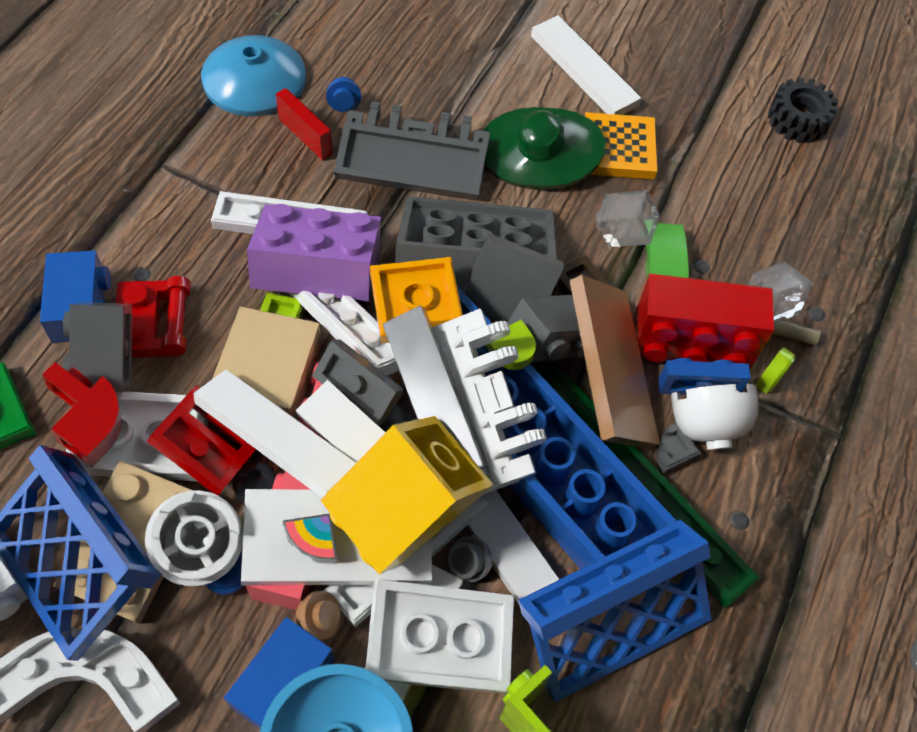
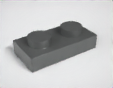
M341 339L330 342L312 374L321 384L328 380L378 426L386 422L404 391L401 386Z

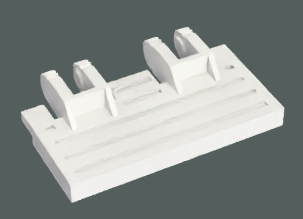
M478 309L433 327L486 462L487 468L483 469L482 472L493 483V486L486 493L536 474L531 455L527 454L513 460L511 455L545 442L547 437L544 429L530 430L507 440L503 433L504 428L528 421L536 416L538 411L535 403L532 402L514 407L503 372L499 371L486 377L484 374L519 358L517 349L514 346L502 347L478 356L476 348L509 335L511 332L508 322L500 321L487 325L483 311Z

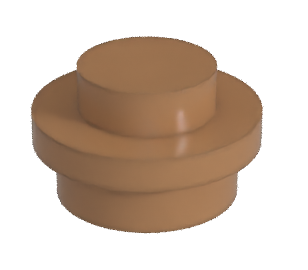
M315 591L309 594L297 607V625L318 640L331 637L336 632L340 622V607L336 598L327 591Z

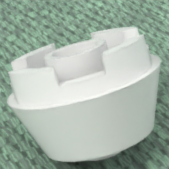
M198 490L182 492L164 501L152 514L145 534L146 552L153 567L161 572L162 576L166 579L185 586L205 585L225 575L237 561L243 545L242 524L234 508L218 495Z

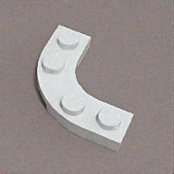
M71 627L70 630L74 639L82 631V629L77 630L75 627ZM106 630L102 631L79 661L67 660L50 632L38 635L24 642L0 659V723L44 691L62 682L77 680L100 685L109 694L134 732H145L181 704L156 667L137 646L124 637Z

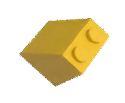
M436 416L393 425L320 501L330 512V518L333 523L345 531L356 545L362 560L370 567H373L380 575L402 564L493 486V483Z

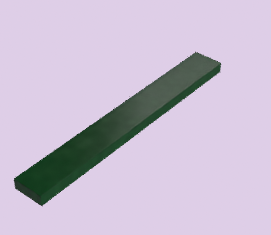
M554 361L530 363L601 439L594 402ZM603 441L676 521L682 520L709 543L710 558L703 561L706 587L725 609L760 578L635 446Z

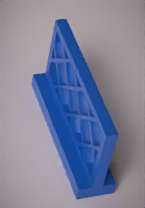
M39 445L28 458L35 467L34 471L0 511V555L65 658L69 661H79L139 587L151 589L162 576V573L153 567L146 551L76 456L72 453ZM45 483L48 486L46 505L36 507L38 491ZM66 512L69 516L66 537H56L59 513ZM44 514L42 538L32 540L35 515ZM17 517H20L17 541H11L5 531ZM80 543H88L91 548L88 569H77ZM55 545H65L63 570L52 571ZM31 547H40L38 570L32 573L28 567ZM102 575H110L118 587L105 602L99 603ZM88 576L85 603L73 604L76 577ZM52 578H62L59 605H52L49 600ZM84 611L82 631L74 639L70 632L72 612Z
M682 520L662 528L518 600L521 613L530 624L540 666L542 668L546 665L552 671L545 685L548 695L554 703L712 620L703 561L710 558L709 543ZM687 570L679 585L670 582L673 576ZM648 590L640 605L630 602L632 597ZM665 590L673 593L663 612L654 610ZM686 599H693L695 610L679 618L676 617ZM609 610L600 625L590 623L591 618ZM624 611L634 613L624 632L614 630ZM648 618L657 621L649 634L641 638L637 637ZM568 631L560 646L549 644L548 640ZM583 632L593 634L594 636L584 653L573 650ZM608 639L618 642L611 654L603 658L598 657ZM567 660L578 663L572 674L558 681V675Z

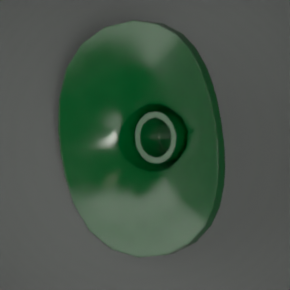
M546 107L519 108L501 114L490 121L483 129V131L490 132L485 167L498 179L518 187L558 189L571 186L588 177L600 165L605 155L606 140L601 129L590 118L565 109Z

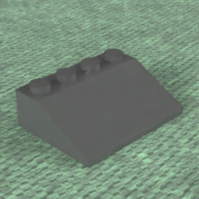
M407 196L396 243L395 263L451 257L456 284L463 292L488 233L557 260L553 210Z

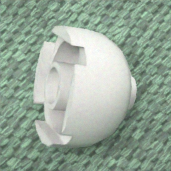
M736 384L692 388L686 390L687 398L682 399V396L677 392L672 393L671 400L675 422L682 433L691 440L706 442L707 450L733 448L732 440L745 436L754 427L757 419L758 397L756 385L746 384L747 392L741 393L736 391Z

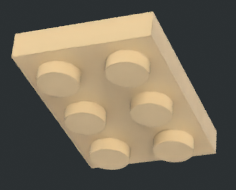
M119 460L102 493L146 551V528L155 510L168 498L192 490ZM80 543L77 569H88L91 548L88 543ZM102 575L99 603L105 602L118 587L110 575ZM88 576L76 577L74 596L85 600ZM161 576L151 589L139 587L117 615L141 624L164 577ZM57 578L53 586L60 589L62 578Z

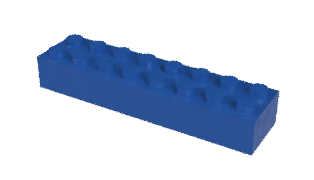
M457 286L462 314L465 315L478 310L476 305ZM484 315L487 325L492 324L490 320ZM485 345L476 348L478 356L489 353ZM531 364L519 370L500 367L484 373L486 377L499 371L503 372L514 407L532 402L536 405L538 414L532 419L503 429L506 440L534 429H544L547 440L542 444L511 455L512 460L527 454L531 455L536 474L519 479V482L508 485V487L580 569L677 522Z

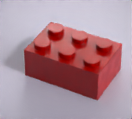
M649 273L633 316L641 358L650 362H662L678 358H689L697 362L730 360L734 363L749 364V370H751L774 332L773 288Z

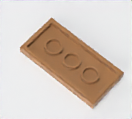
M584 275L571 279L570 286L601 440L647 449L660 445L627 292Z

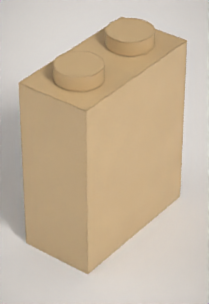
M240 306L213 378L224 370H228L297 420L298 414L296 410L301 406L322 345L319 323Z

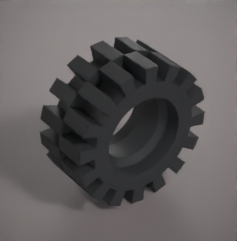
M797 78L796 82L793 79H789L786 84L782 83L774 96L768 112V118H771L769 121L771 127L777 125L775 132L778 134L785 132L784 138L787 140L794 136L797 143H802L804 138H806L807 143L813 142L815 138L817 140L821 139L826 134L838 111V107H836L838 100L837 98H832L834 93L831 89L826 92L824 91L826 85L820 83L819 86L814 85L815 80L810 78L808 83H804V78ZM795 107L805 109L810 113L801 112Z

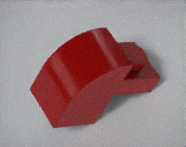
M54 362L42 376L47 388L72 408L51 430L59 444L92 468L114 445L121 430L122 416L116 392L104 376L89 388L92 385L91 382L80 371L73 367L67 371Z

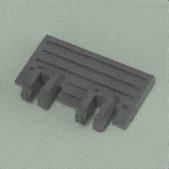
M372 101L367 124H362L364 112L348 110L334 169L336 179L475 201L479 200L490 132L475 130L473 141H469L472 125L471 116L464 115L460 126V139L447 137L451 126L450 113L442 112L438 135H433L434 123L404 119L402 130H400L403 110L401 105L393 106L390 114L389 128L378 126L382 112L380 102Z

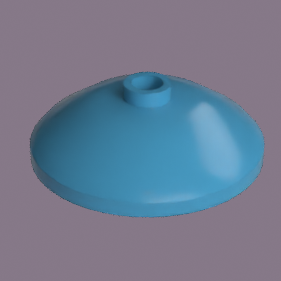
M247 35L231 39L217 47L205 60L201 79L207 97L222 110L241 116H263L278 112L275 94L284 88L297 98L300 96L306 83V70L300 54L287 43L268 36Z
M331 664L311 669L289 682L272 701L263 719L260 732H413L403 701L385 680L361 667Z

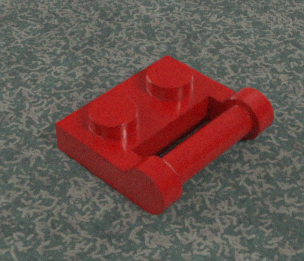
M172 276L162 281H126L117 283L115 303L132 304V358L181 356L186 353L187 339L183 336L185 301L186 297L190 295L191 281L188 278ZM160 299H169L167 334L162 338H157Z
M196 385L155 429L147 442L213 494L219 495L256 449L194 403V393L201 388ZM195 410L237 443L240 449L237 451L190 413Z

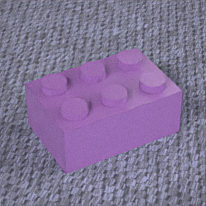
M265 204L247 248L250 288L298 294L302 291H308L318 296V293L334 294V298H342L343 295L351 296L354 300L369 301L372 290L370 266L378 264L380 255L381 217L369 216L361 212L351 214L328 211L324 208L306 209L290 207L286 204Z

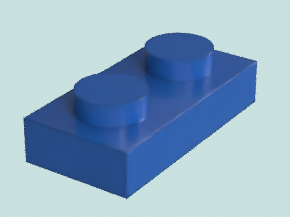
M689 358L667 360L658 378L659 394L677 392L681 395H686L687 389L736 384V391L741 393L750 380L749 364L734 363L730 360H717L714 362H697Z

